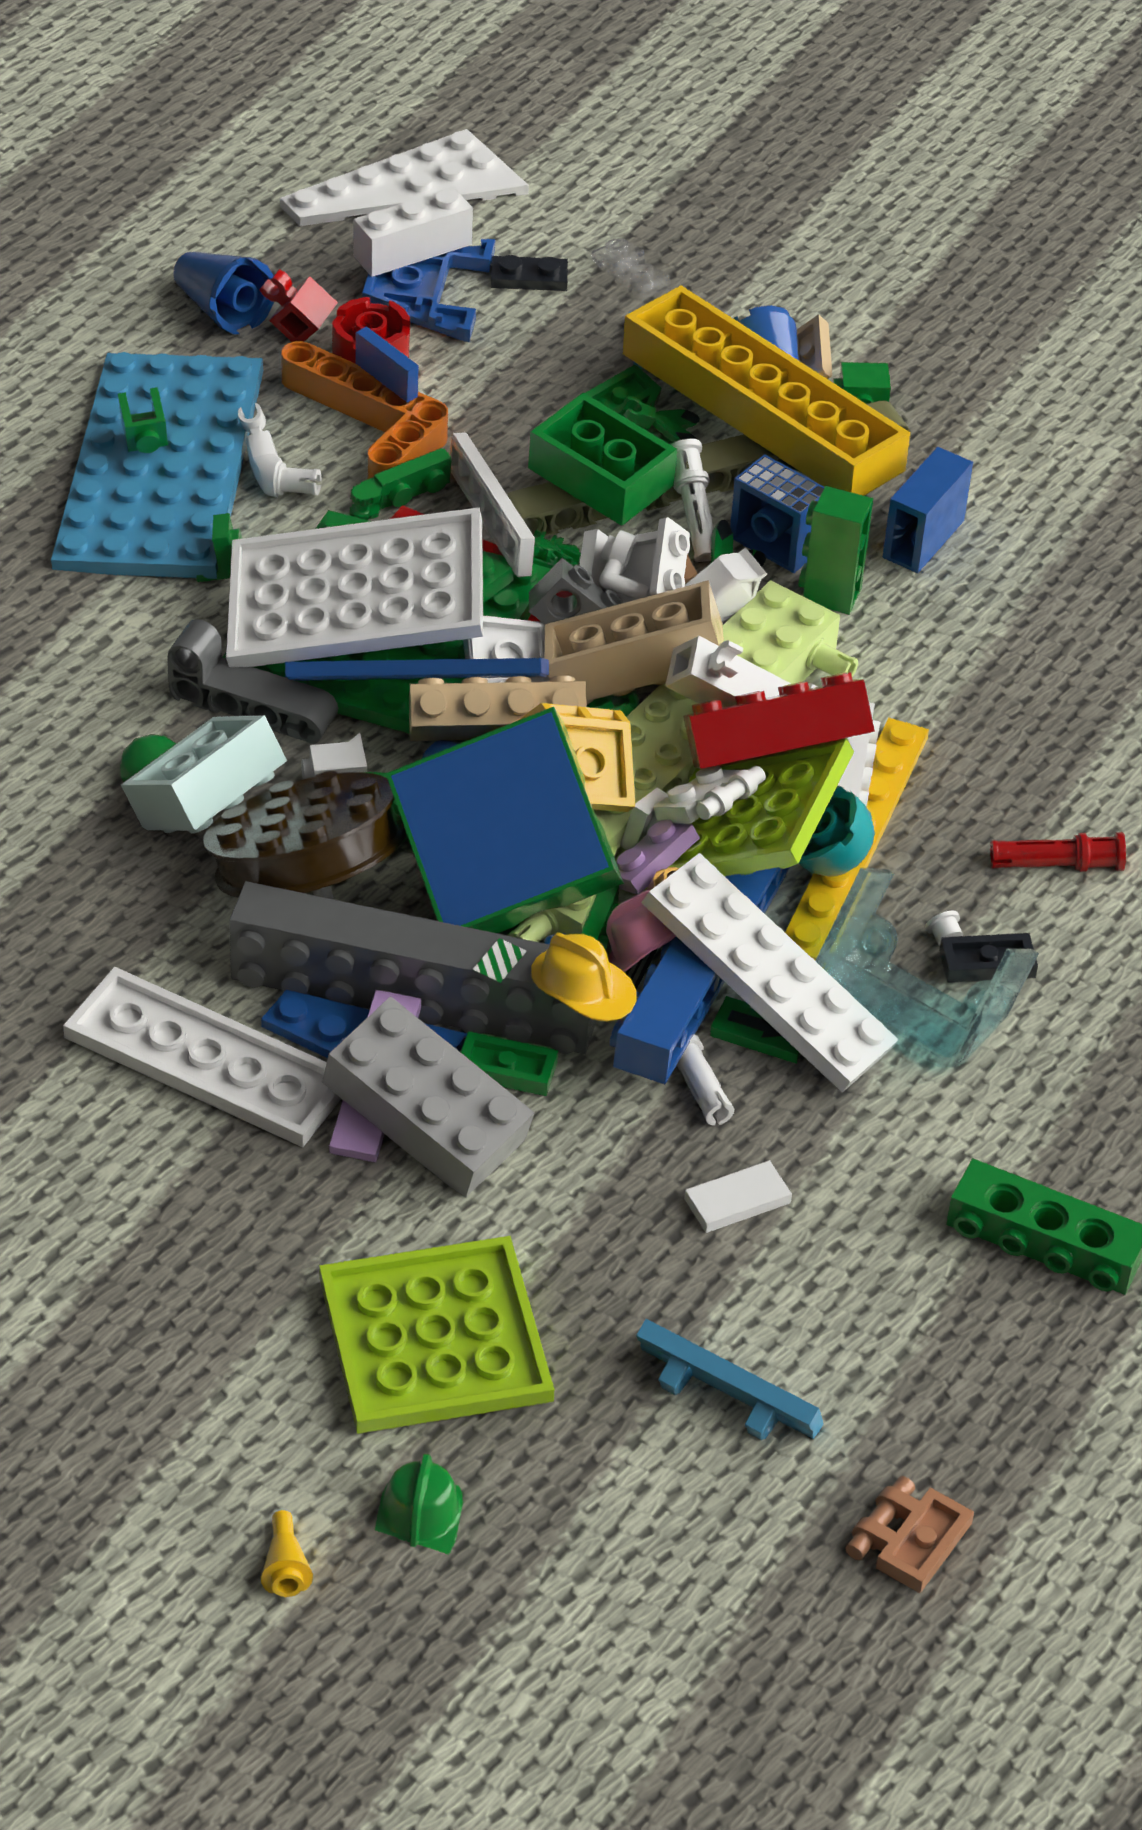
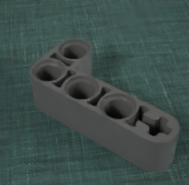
M191 620L168 651L169 691L177 701H180V699L195 703L194 706L215 713L222 711L234 716L265 715L270 727L273 728L272 731L312 744L320 741L338 713L339 708L335 698L323 689L295 680H289L288 678L254 667H229L227 659L222 658L219 632L214 626L204 620Z

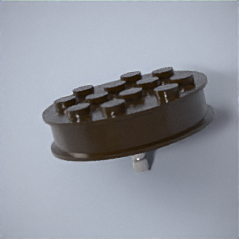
M326 771L314 777L295 782L291 780L279 782L271 786L268 791L249 798L225 811L210 825L203 839L206 851L215 857L218 865L215 872V881L218 888L229 896L239 898L245 881L300 893L313 891L314 896L333 899L330 885L356 876L390 856L405 839L407 832L401 816L394 811L392 804L395 799L388 779L373 773H337V771Z

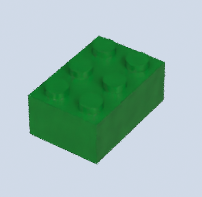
M581 393L530 432L528 469L621 526L674 486L677 448L585 393Z

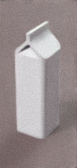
M745 547L739 553L720 555L687 582L685 586L709 580L723 624L756 596L760 581L767 573Z

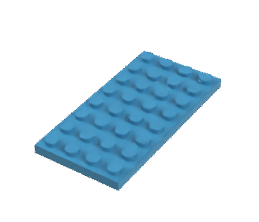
M107 353L52 554V569L130 576L197 578L196 575H203L205 578L217 579L218 564L212 541L213 515L230 513L231 517L247 447L245 438L250 434L243 428L238 417V410L240 407L242 408L246 419H252L254 416L255 403H257L264 372L263 359L247 358L244 356L212 357L206 355ZM158 387L166 421L168 446L159 447L152 453L128 452L121 424L118 393L126 392L130 414H139L152 411L150 388Z

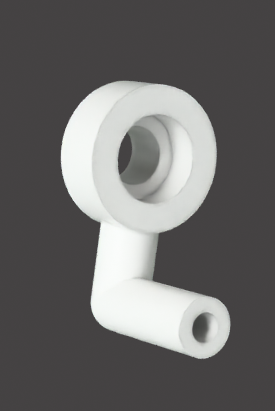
M620 530L616 537L609 535L605 543L601 559L606 560L607 564L600 575L599 582L604 588L636 600L647 597L650 586L621 576L626 571L630 562L637 536Z

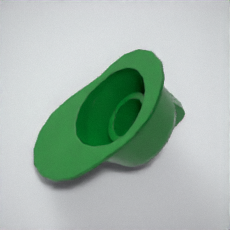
M423 1454L420 1461L404 1464L393 1473L382 1492L375 1531L410 1542L412 1547H416L418 1544L449 1555L457 1538L463 1507L462 1491L458 1485H455L446 1469L439 1464L433 1463L430 1454Z

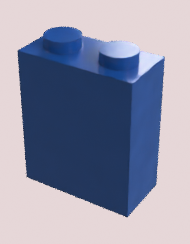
M937 447L890 499L882 558L913 572L919 573L964 522L973 461L940 447Z

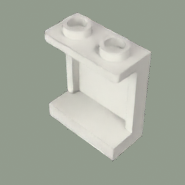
M670 518L659 519L658 531L636 535L637 540L626 571L621 575L650 586L648 596L685 587L684 575L687 553L690 549V533ZM599 529L584 531L579 566L583 567L591 575L593 582L604 591L610 590L604 588L599 582L600 575L607 564V561L601 559L608 536ZM615 592L624 603L636 600Z

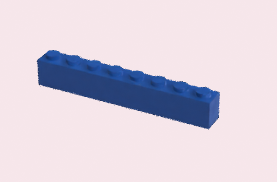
M777 867L755 871L749 875L735 874L725 877L765 914L790 867L785 869ZM677 936L664 944L660 963L650 966L645 977L643 991L641 993L636 991L637 1001L631 1013L627 1015L625 1021L617 1020L610 1037V1046L615 1047L614 1068L664 1085L725 983Z

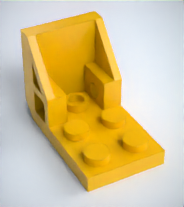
M540 703L519 719L521 720L554 706L565 723L585 777L586 792L592 808L595 810L629 812L635 808L630 721L622 711Z

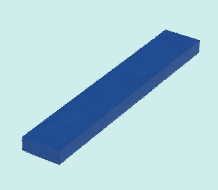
M544 658L285 662V677L296 681L471 677L510 678L517 676L547 677L549 675V660Z

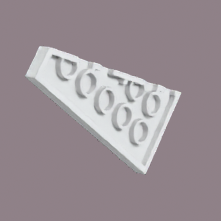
M468 129L281 197L280 207L299 226L342 221L349 216L370 214L373 211L383 210L408 200H415L453 187L466 200L482 198L484 201L496 199V196L513 193L516 196L529 194V185Z

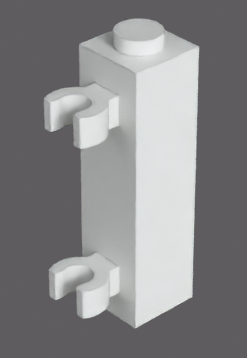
M697 636L673 648L665 687L697 703L721 700L722 707L736 704L735 696L764 691L766 698L779 695V686L791 683L737 656L743 652L741 646L729 640L722 642L718 646ZM808 683L809 689L817 687L811 683Z

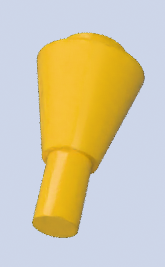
M280 1510L272 1515L273 1538L262 1572L261 1584L269 1593H275L281 1597H292L310 1587L313 1581V1573L297 1538L294 1536L292 1514L288 1511Z

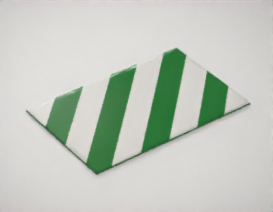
M499 938L472 970L501 983L527 951Z

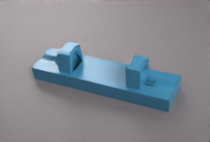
M645 1319L636 1334L638 1341L641 1342L640 1347L643 1351L667 1363L658 1379L662 1389L674 1395L680 1394L693 1376L753 1407L745 1427L748 1434L760 1440L767 1438L778 1421L812 1439L815 1438L824 1424L818 1407L648 1319Z

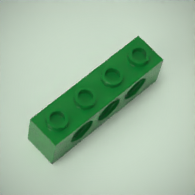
M974 1158L971 1159L951 1196L946 1225L955 1228L962 1236L967 1238L979 1237L999 1245L1004 1252L1010 1255H1024L1044 1263L1048 1269L1055 1273L1064 1274L1068 1272L1088 1280L1095 1288L1101 1291L1108 1292L1113 1290L1126 1295L1142 1262L1141 1223Z

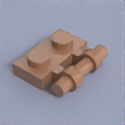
M900 1476L893 1486L885 1487L875 1500L877 1507L870 1516L861 1518L853 1528V1538L846 1546V1552L853 1559L862 1560L870 1548L882 1551L878 1556L876 1569L921 1593L971 1526L974 1511L931 1487L919 1501L911 1496L915 1490L914 1483L909 1478ZM893 1518H902L905 1521L897 1532L887 1527Z

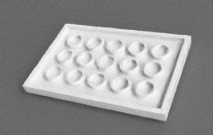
M479 507L232 540L226 659L229 667H255L483 637L482 516Z

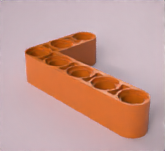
M295 341L286 344L282 348V383L286 388L385 432L368 449L367 480L373 478L377 473L440 449L447 443L448 408L441 401L418 392L417 398L406 402L357 364L310 343Z

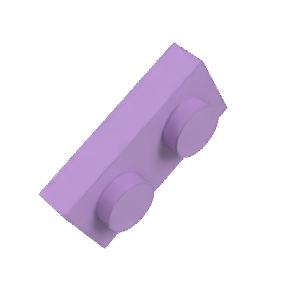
M668 819L661 820L651 826L648 834L639 843L618 857L617 866L624 884L619 885V889L640 894L649 886L657 871L667 869L700 839L692 824L672 823Z

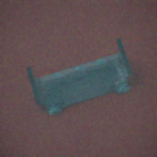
M860 868L815 961L899 1039L897 1041L898 1045L937 1067L950 1068L960 1066L1006 1019L1039 953L1033 949H1007L992 980H984L974 984L967 992L963 1003L889 962L897 946V932L888 920L877 915L875 912L895 873L888 869Z

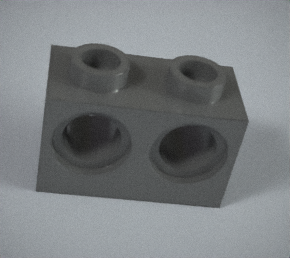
M561 558L529 591L528 612L542 623L548 624L624 602L615 592L611 590L604 591L595 584L591 575L579 565L573 567ZM560 591H568L571 592L573 595L570 597L562 598L557 596L556 593Z

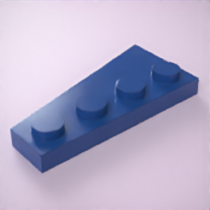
M285 990L261 1018V1027L328 1058L329 1053L368 1018L370 1010ZM426 1024L459 1052L463 1048L467 1033Z

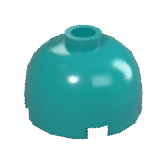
M837 785L799 861V864L811 873L829 877L845 874L857 867L871 849L875 835L872 816L865 804L854 793L846 791L842 786Z

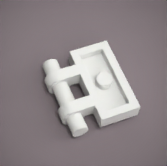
M719 765L703 768L696 773L694 780L688 784L670 789L668 797L653 806L657 822L668 819L672 823L690 824L699 817L707 820L712 816H721L732 808L735 800L746 799L754 794L758 789V785L765 780V772L759 766H754L749 770H722Z

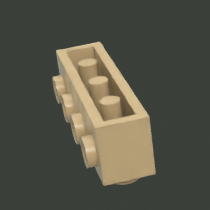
M517 676L510 677L505 682L488 683L486 678L481 677L466 678L462 680V683H444V680L439 678L421 679L418 681V684H410V741L471 740L516 722L540 703L587 707L586 681H575V678L571 676H555L550 678L549 682H531L529 677Z

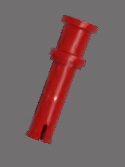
M1115 832L1113 837H1088L1086 833H1078V835H1074L1073 839L991 840L990 842L992 869L1074 866L1075 870L1080 872H1087L1089 867H1114L1116 871H1124L1126 865V841L1123 832Z

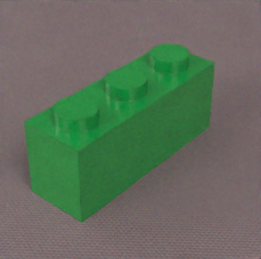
M825 486L819 500L811 501L806 515V524L811 525V532L807 533L802 548V556L808 558L807 563H804L798 582V586L804 588L803 597L827 609L850 615L862 589L873 498Z

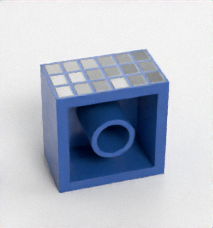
M764 454L735 478L730 522L733 540L751 550L763 552L767 559L795 573L804 563H807L808 557L802 556V548L807 533L811 532V525L806 524L809 505L812 500H819L825 487Z

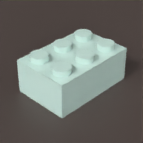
M265 715L212 717L121 784V787L142 827L146 830H163L165 833L180 830L197 833L208 828L213 823L212 817L221 810L230 809L244 800L243 794L249 789L270 781L275 776L273 771L284 764L287 759Z

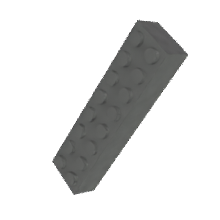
M245 881L229 920L231 979L240 981L247 987L257 988L265 986L283 991L290 990L368 1009L371 1008L376 990L421 998V1010L418 1019L426 1024L436 1025L439 1023L461 1028L467 1033L468 1031L478 1034L487 1033L521 1043L529 1042L548 1046L562 1054L572 1052L587 1053L597 1020H592L577 1013L558 999L546 994L536 986L531 978L533 962L537 956L548 950L550 944ZM499 938L527 951L501 983L472 970Z

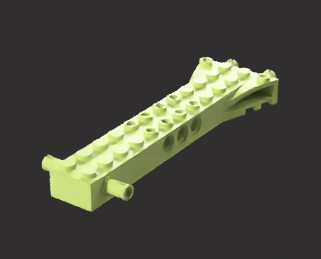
M771 580L757 592L750 602L725 621L726 623L723 625L724 641L729 640L743 648V652L737 656L791 684L803 682L816 668L830 675L851 672L853 678L858 667L857 658L850 657L836 649L840 615ZM666 684L659 685L627 716L631 727L635 804L656 788L668 794L670 789L688 784L696 769L693 765L683 716L693 714L692 705L699 703L665 687ZM593 809L604 828L617 863L618 857L626 851V849L621 847V841L632 810L629 812ZM596 895L565 907L536 913L518 923L519 925L507 936L541 942L548 935L556 933H566L567 935L581 934Z

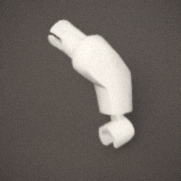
M255 403L257 415L252 419H246L240 407L238 417L243 428L251 434L245 438L250 465L263 492L276 498L279 495H283L284 492L318 495L321 485L305 482V480L321 481L320 469L286 467V464L278 457L270 431H262L265 427L266 419L260 405Z

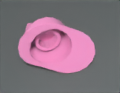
M646 890L619 904L613 909L607 921L606 933L612 948L608 961L623 972L630 969L650 952L676 937L671 930L641 903L650 890Z

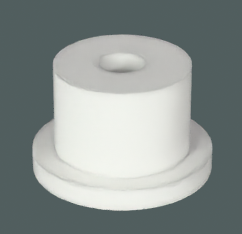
M957 911L940 913L931 918L925 925L926 931L929 934L933 933L939 946L941 937L963 936L958 924L960 916Z

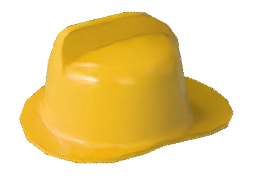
M556 933L551 938L548 950L537 956L531 966V978L539 989L558 999L577 1013L592 1020L606 1022L619 1020L631 1013L636 1004V988L631 978L608 961L607 952L602 944L591 936Z

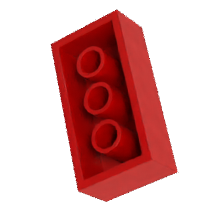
M851 672L821 677L822 686L809 689L808 682H798L779 686V695L766 698L764 691H755L735 696V705L722 707L721 700L692 705L693 714L684 715L683 717L694 767L703 769L875 732L864 679H852Z

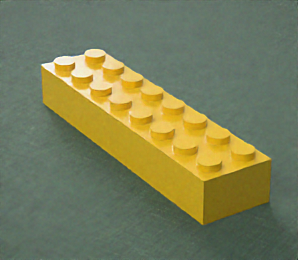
M682 285L625 315L623 355L818 484L865 496L906 471L910 440L909 431Z

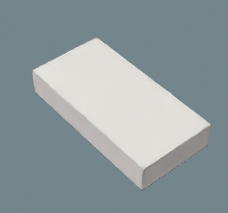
M769 1160L686 1189L684 1199L704 1231L708 1233L790 1204L792 1193Z

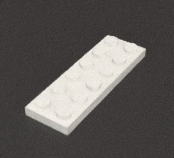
M700 853L650 890L641 902L841 1092L845 1091L877 1063L899 1040Z
M117 967L110 971L63 1025L64 1038L301 1147L305 1146L342 1099L322 1083L327 1062Z

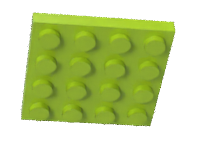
M848 739L829 741L719 765L722 770H749L754 766H759L765 772L766 778L758 785V789L754 794L746 799L735 800L732 808L723 815L712 816L707 820L699 817L690 823L694 826L700 839L669 867L681 868L699 853L724 876L735 874L749 875L759 870L777 867L785 869L798 864L854 754ZM695 769L689 782L696 778V773L701 769Z
M511 1235L319 1265V1279L357 1434L554 1402L555 1389Z

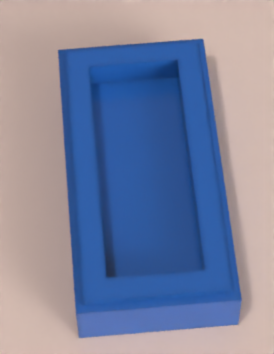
M368 327L357 331L356 364L404 401L409 402L417 398L419 365Z

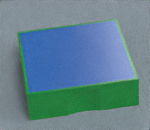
M554 706L386 773L439 922L500 933L515 927L518 923L536 913L565 907L624 884L604 828L595 815L586 792L585 777L565 723Z

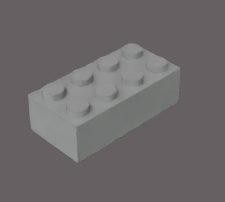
M391 996L329 1053L322 1080L324 1085L440 1180L464 1197H467L525 1141L535 1113Z

